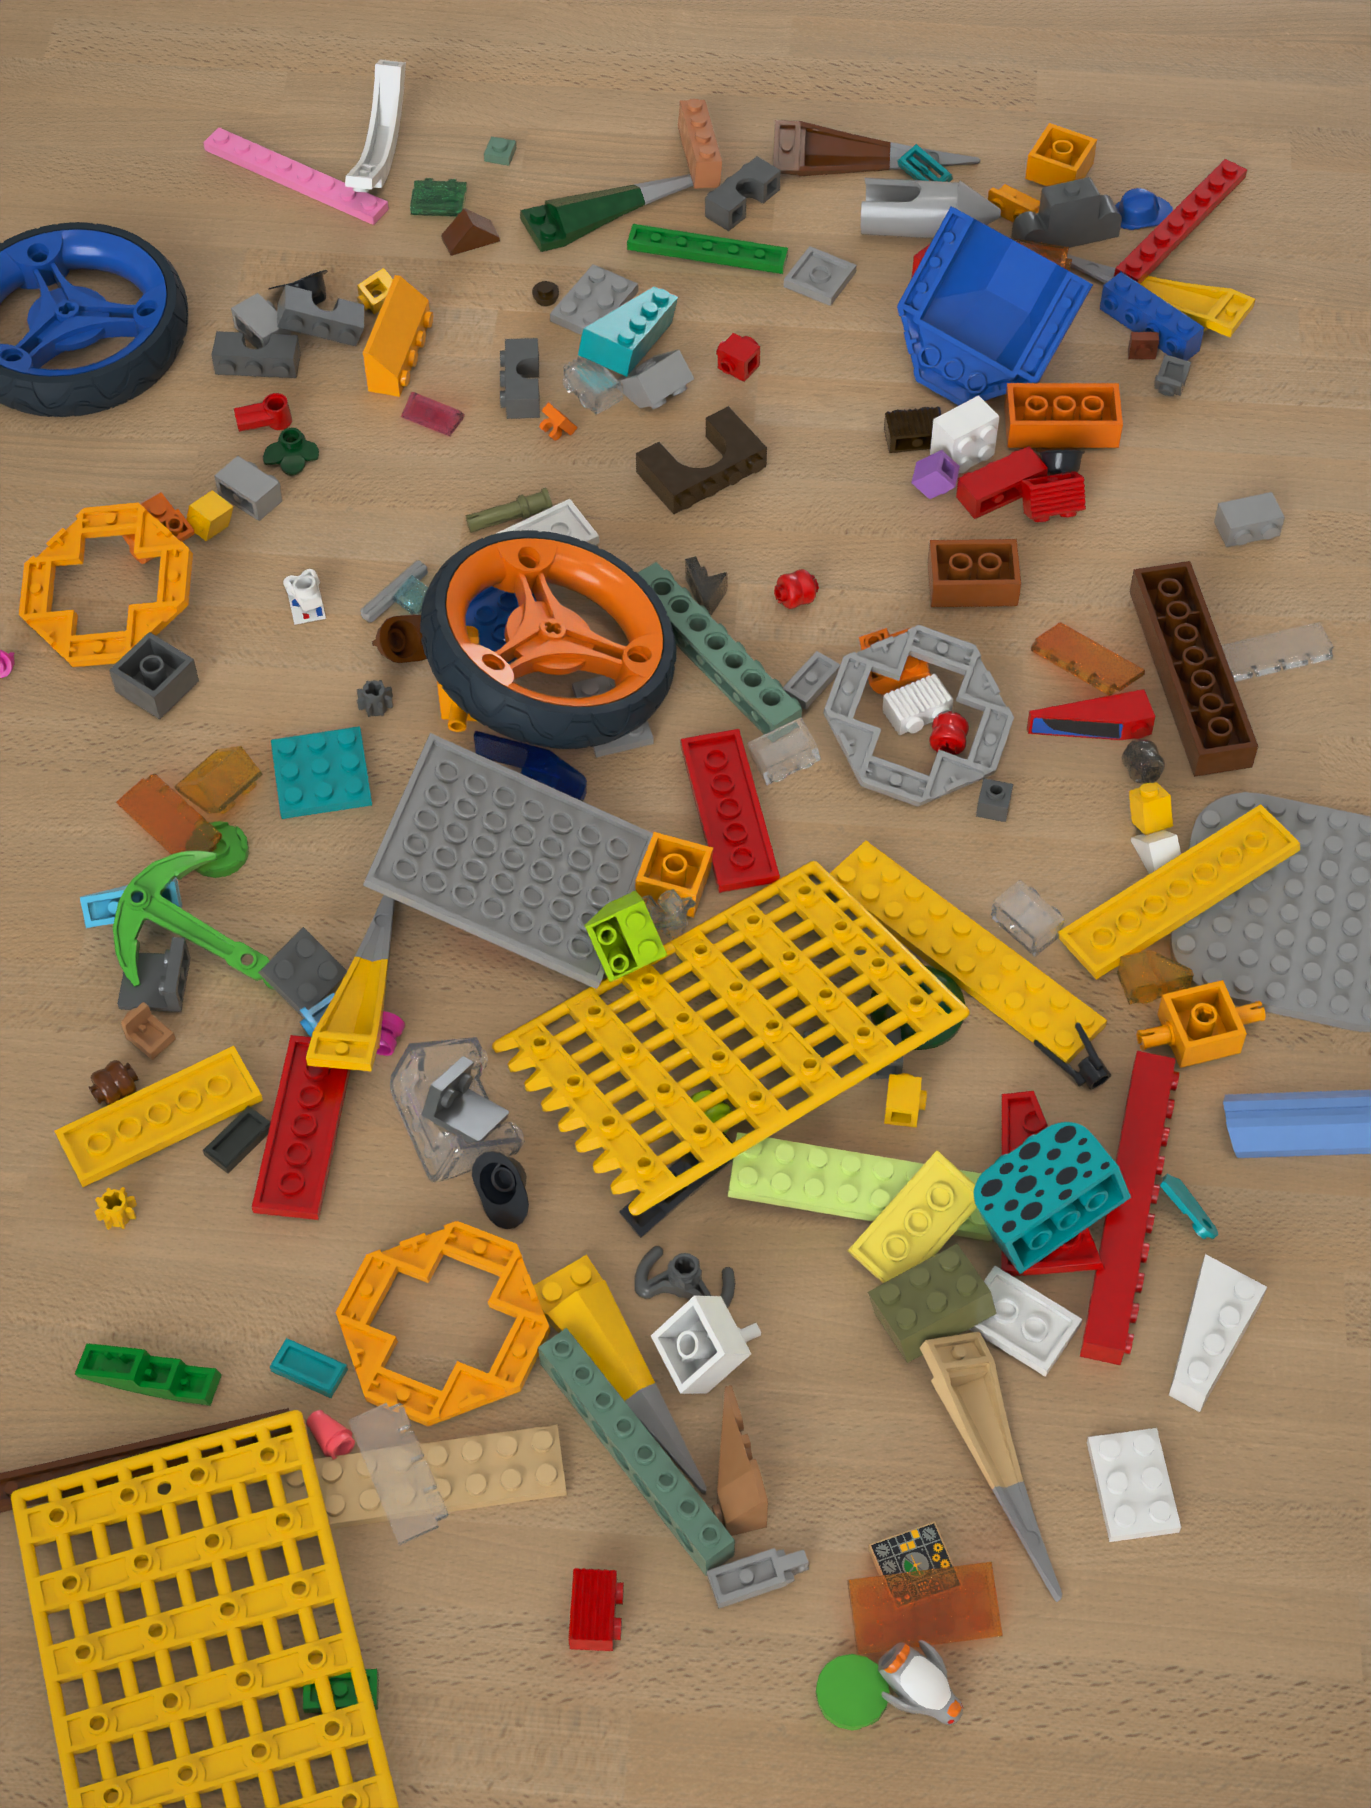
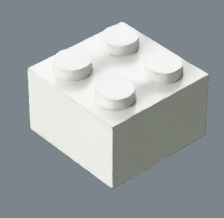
M978 395L933 419L930 455L943 450L960 466L959 473H964L970 467L982 461H987L995 454L999 415Z

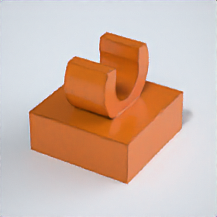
M549 402L541 410L549 418L544 419L539 427L544 432L553 427L548 436L555 441L561 437L562 429L571 436L578 428Z

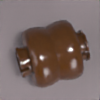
M113 1060L104 1069L93 1072L90 1077L93 1085L88 1088L99 1105L103 1101L107 1105L112 1104L137 1092L134 1082L139 1079L129 1063L123 1066L119 1060Z

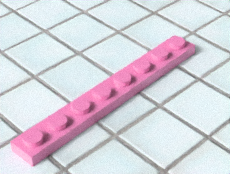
M218 127L203 142L204 149L207 152L372 225H375L389 210L388 201L367 192L353 191V187H345V183L222 128Z

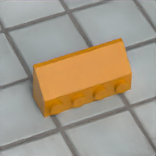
M399 275L394 276L363 351L368 391L400 397L404 386L407 387L409 384L410 370L417 364L418 350L420 347L423 348L425 344L426 330L432 327L434 317L433 312H430L429 300Z

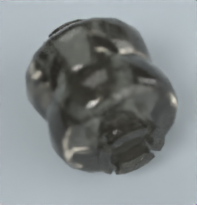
M1134 740L1127 745L1122 754V762L1128 769L1129 777L1135 783H1153L1160 778L1165 769V761L1159 755L1157 745L1150 740Z

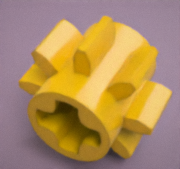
M122 1187L120 1190L107 1188V1192L102 1197H96L95 1200L99 1209L94 1211L98 1221L104 1220L108 1230L112 1226L125 1229V1225L130 1219H136L135 1212L132 1209L137 1206L135 1197H127L125 1187Z

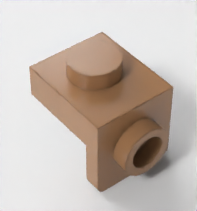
M145 1002L141 1003L137 1008L131 1009L121 1022L126 1039L151 1060L156 1058L176 1040L174 1032L151 1014L150 1008Z

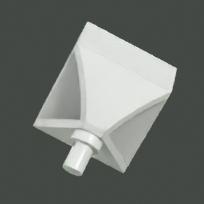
M693 1296L651 1335V1338L680 1394H706L751 1355L746 1342L761 1336V1331L757 1323L743 1329L737 1327L721 1296Z

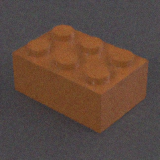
M1017 539L930 540L927 563L931 607L1018 606L1021 576Z

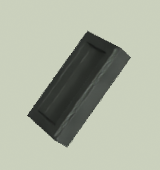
M248 1105L203 1149L204 1156L226 1173H229L268 1135L271 1122Z

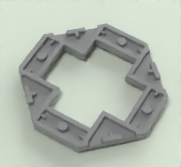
M921 625L912 627L907 632L896 637L891 636L876 642L860 652H852L845 655L823 712L859 784L867 789L917 807L993 775L997 769L1014 719L1010 708L1006 707L999 694L1000 690L990 671L986 670L976 645ZM908 655L964 675L956 702L984 711L968 758L964 759L938 750L929 776L873 756L872 754L881 728L853 719L870 671L899 681Z

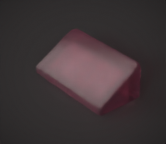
M411 392L401 415L406 420L449 437L465 416L458 409L415 392Z

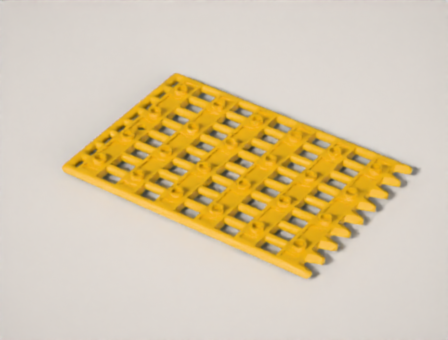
M810 861L664 944L667 956L612 982H609L607 977L604 978L597 989L590 986L495 1040L492 1044V1049L496 1053L514 1048L520 1050L508 1062L509 1071L517 1072L531 1067L536 1069L524 1082L525 1090L532 1092L547 1087L553 1089L542 1100V1110L549 1112L563 1107L570 1109L558 1122L560 1132H567L581 1127L587 1129L575 1142L577 1152H587L600 1147L605 1150L593 1162V1170L595 1173H604L617 1168L622 1170L619 1176L611 1183L610 1188L612 1194H622L636 1189L641 1192L628 1206L630 1213L637 1216L969 1016L970 1011L962 1001L817 861ZM813 874L821 883L816 885L808 877ZM831 892L839 901L834 903L826 894ZM778 894L786 903L765 915L757 906ZM849 909L857 919L852 921L844 912ZM794 912L804 920L785 932H782L775 925V923ZM727 923L734 933L712 944L705 935ZM867 927L875 937L871 939L863 929ZM814 930L822 939L801 951L793 941ZM742 942H745L752 949V951L733 962H730L723 955V953ZM887 946L895 955L889 957L881 948ZM830 948L840 956L821 969H818L811 961V959ZM858 950L866 951L863 955L855 954ZM674 953L683 961L663 974H660L653 967V965ZM763 960L770 969L748 981L740 973L756 962ZM905 964L913 974L909 976L899 966ZM850 966L859 976L837 988L829 978ZM692 971L700 981L677 993L670 984ZM780 978L788 988L766 1000L758 990ZM621 983L630 991L608 1005L599 997ZM924 983L933 992L928 995L919 985ZM869 985L878 995L856 1007L847 997ZM710 990L717 998L714 1002L696 1012L687 1004V1002ZM799 997L806 1007L784 1019L776 1009ZM943 1001L952 1012L947 1014L938 1004ZM640 1002L647 1010L643 1014L625 1024L617 1017L618 1013ZM888 1004L897 1014L875 1026L866 1016ZM728 1009L735 1019L714 1031L705 1023L706 1020ZM567 1014L576 1021L575 1024L554 1036L546 1029V1026ZM817 1016L825 1026L803 1038L794 1029ZM657 1021L664 1031L643 1043L634 1036L635 1032ZM907 1023L916 1033L899 1044L894 1045L885 1035ZM746 1028L753 1038L730 1050L723 1040ZM586 1033L593 1042L569 1055L562 1046ZM835 1035L844 1045L822 1058L813 1047ZM672 1040L682 1048V1050L661 1062H658L651 1054V1052ZM763 1047L772 1057L749 1070L740 1060ZM603 1052L610 1062L586 1075L579 1065ZM854 1054L864 1065L841 1078L832 1067ZM692 1059L700 1069L676 1082L668 1072ZM780 1067L791 1076L769 1090L759 1081V1079ZM620 1071L628 1081L604 1095L596 1084ZM710 1079L718 1089L694 1102L686 1092ZM798 1087H801L810 1096L788 1110L778 1102V1099ZM637 1091L645 1101L621 1115L613 1104ZM728 1099L736 1110L713 1123L704 1112ZM655 1111L663 1122L639 1135L632 1128L631 1124ZM746 1119L755 1130L731 1143L723 1135V1132ZM673 1131L681 1142L657 1156L648 1145ZM691 1152L700 1163L675 1177L666 1166Z
M288 1411L12 1492L11 1503L68 1808H163L164 1805L184 1799L186 1808H202L200 1794L222 1788L226 1808H241L236 1783L256 1777L259 1778L265 1808H399L301 1411ZM291 1426V1433L271 1438L270 1431ZM257 1436L258 1442L237 1448L236 1441ZM222 1446V1453L202 1458L201 1451ZM184 1456L188 1457L187 1463L170 1468L167 1467L166 1461ZM153 1466V1473L135 1478L132 1477V1471ZM302 1470L308 1498L287 1503L281 1475ZM118 1476V1483L101 1488L97 1487V1481ZM267 1480L273 1508L252 1514L246 1486ZM170 1484L171 1490L168 1494L162 1495L158 1492L161 1485ZM83 1486V1493L66 1498L62 1497V1491ZM232 1490L238 1518L217 1524L211 1496ZM45 1496L48 1497L49 1503L27 1509L26 1502ZM197 1500L203 1528L182 1534L176 1506ZM162 1510L168 1539L147 1544L141 1516ZM127 1520L133 1549L111 1555L106 1526ZM92 1531L97 1559L76 1565L70 1537ZM318 1536L324 1565L303 1571L297 1541ZM56 1541L62 1570L40 1576L35 1547ZM282 1546L289 1575L268 1581L261 1552ZM247 1556L254 1585L232 1592L226 1562ZM212 1567L218 1596L197 1602L191 1573ZM176 1577L182 1607L161 1613L155 1583ZM141 1588L147 1617L125 1623L119 1594ZM105 1598L111 1628L89 1634L84 1604ZM334 1603L341 1633L319 1639L312 1609ZM69 1609L75 1638L53 1645L48 1615ZM298 1614L305 1644L284 1650L277 1620ZM263 1624L269 1655L248 1661L241 1631ZM227 1635L233 1666L212 1672L205 1641ZM191 1646L197 1676L176 1682L169 1652ZM155 1656L161 1687L139 1693L133 1663ZM119 1667L125 1698L103 1704L97 1673ZM351 1672L358 1704L336 1710L329 1678ZM83 1678L89 1709L66 1715L61 1684ZM315 1683L322 1715L300 1721L293 1690ZM279 1694L286 1725L264 1732L257 1700ZM242 1705L249 1737L227 1743L221 1711ZM206 1716L213 1748L191 1754L184 1722ZM170 1727L176 1759L154 1765L148 1733ZM133 1738L139 1770L117 1776L111 1744ZM368 1744L376 1776L353 1782L346 1750ZM96 1749L102 1781L80 1788L74 1756ZM332 1755L339 1787L317 1794L310 1761ZM295 1766L302 1798L280 1805L273 1772Z

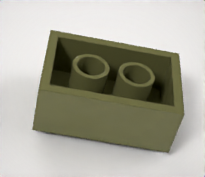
M957 1243L868 1292L876 1317L907 1363L923 1355L919 1347L925 1340L959 1335L997 1314L990 1289Z

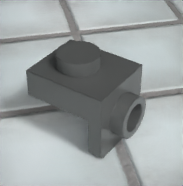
M1164 355L1159 373L1154 380L1155 389H1158V392L1165 396H1174V394L1181 396L1191 368V362Z

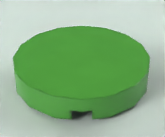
M223 821L211 822L199 827L186 845L187 851L216 853L217 860L194 869L201 875L212 878L226 877L237 872L246 863L249 855L247 837L242 829L237 826L236 828L230 826L228 822Z
M849 1654L838 1656L825 1665L818 1676L816 1698L822 1714L828 1721L838 1728L853 1731L879 1721L888 1703L882 1697V1691L889 1693L890 1690L888 1683L878 1671V1664L868 1657Z

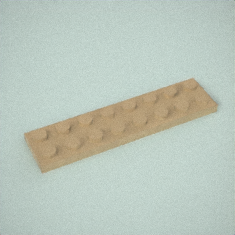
M558 1424L339 1455L334 1460L331 1457L314 1459L331 1529L567 1495ZM302 1470L281 1475L287 1503L308 1498Z

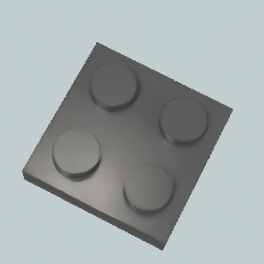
M303 927L258 973L302 1016L300 1009L306 1007L309 1010L318 1004L345 976L347 970Z

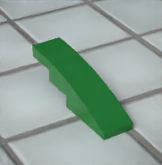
M90 1343L86 1344L75 1371V1375L79 1378L147 1396L211 1406L222 1376L216 1368L189 1366L181 1359L151 1356L145 1349Z

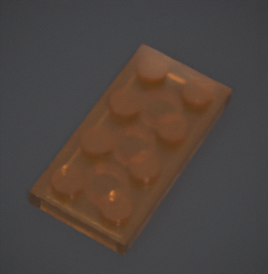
M992 1562L847 1580L857 1655L889 1651L900 1642L914 1648L920 1647V1640L927 1642L929 1645L1003 1636Z

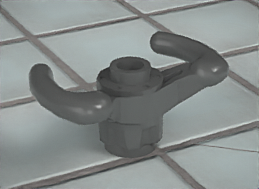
M654 1246L644 1255L637 1267L635 1292L644 1299L652 1298L661 1293L674 1294L689 1300L693 1296H712L702 1281L700 1261L691 1254H678L669 1262L668 1270L648 1280L647 1277L650 1269L663 1255V1249L660 1246ZM725 1267L722 1270L723 1286L720 1296L728 1309L734 1297L736 1283L733 1269Z

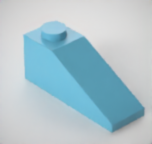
M175 877L162 892L161 896L182 908L178 880ZM128 885L80 897L86 928L114 924L118 902ZM136 892L132 896V901L135 903L143 900V893Z

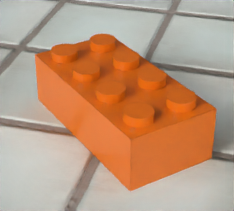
M1007 383L1004 402L1007 448H1026L1028 446L1031 448H1119L1123 428L1119 383Z

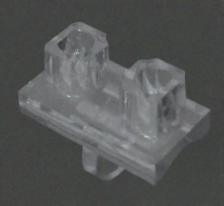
M674 889L661 894L657 901L658 904L651 895L641 897L645 902L656 930L665 933L672 940L684 934L685 928L688 927L687 911L696 904L692 897L681 899Z

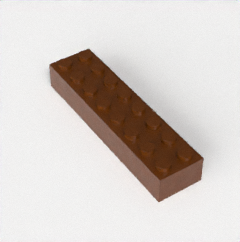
M1186 561L1134 569L1129 592L1194 777L1252 768L1258 744L1191 562Z

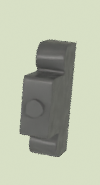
M1087 177L1044 187L1041 190L1039 212L1036 214L1035 212L1027 211L1017 216L1013 222L1011 239L1040 255L1048 253V249L1062 250L1119 237L1122 217L1112 198L1108 195H1100L1093 180Z

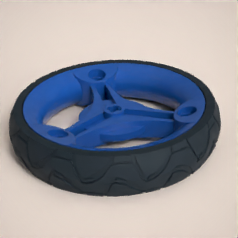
M69 222L31 229L0 243V304L18 288L39 289L41 292V297L33 303L28 313L29 332L16 346L0 344L1 404L38 416H83L126 403L128 400L148 390L168 371L175 361L187 333L188 302L185 289L177 271L171 262L149 242L117 227L98 223ZM75 269L109 272L129 280L142 292L143 296L136 305L112 303L106 301L102 295L92 289L73 286L65 277L70 270ZM56 283L58 288L49 291L47 286ZM135 337L132 342L119 352L99 362L70 369H41L44 364L62 352L85 348L99 339Z

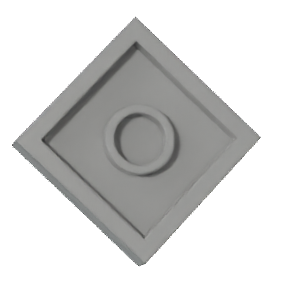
M809 246L784 278V287L831 306L855 275L856 265Z

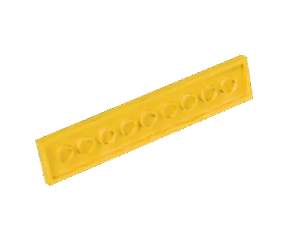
M865 840L830 872L902 944L932 967L951 977L961 989L1032 1043H1034V1040H1037L1065 1063L1069 1064L1085 1048L1075 1028L1076 1023L1081 1024L1090 1041L1106 1027L1107 1020L868 841Z

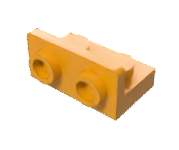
M1006 184L999 190L992 187L988 191V200L1001 209V217L1011 222H1014L1021 213L1032 211L1037 214L1039 212L1040 201Z

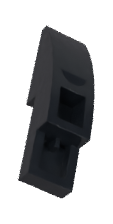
M723 1132V1135H724L731 1143H733V1142L729 1139V1137ZM689 1152L672 1165L669 1170L677 1177L700 1162ZM733 1159L637 1216L630 1213L628 1209L629 1204L620 1210L619 1213L636 1234L642 1238L690 1196H693L727 1167Z

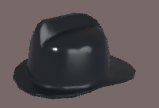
M319 271L293 283L271 287L268 290L280 287L284 289L285 285L312 291V301L317 305L326 300V287L323 275L328 271Z
M1074 448L1036 449V452L1041 456V460L1048 467L1047 474L1049 475L1071 471L1078 473L1082 455L1085 453V451Z
M491 1151L485 1152L476 1158L472 1166V1179L490 1221L500 1228H516L523 1223L528 1214L529 1201L525 1189L526 1172L521 1163L516 1159Z

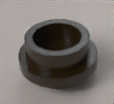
M542 281L533 287L532 295L539 305L550 306L556 302L559 296V288L553 282Z

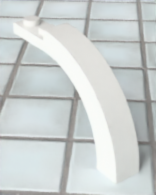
M380 59L375 64L373 103L365 146L360 160L346 175L345 187H353V191L368 192L373 187L382 188L388 177L400 126L406 62Z

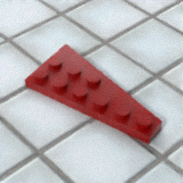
M1034 1091L1002 1094V1155L1021 1146L1029 1136L1038 1134L1048 1127ZM1089 1228L1080 1232L1021 1274L1018 1273L1001 1250V1270L1013 1277L1105 1269Z

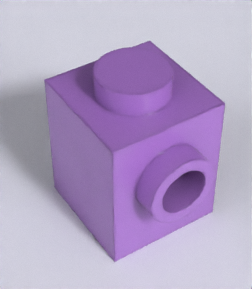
M940 450L916 462L911 483L926 497L932 499L955 488L960 466L943 450Z

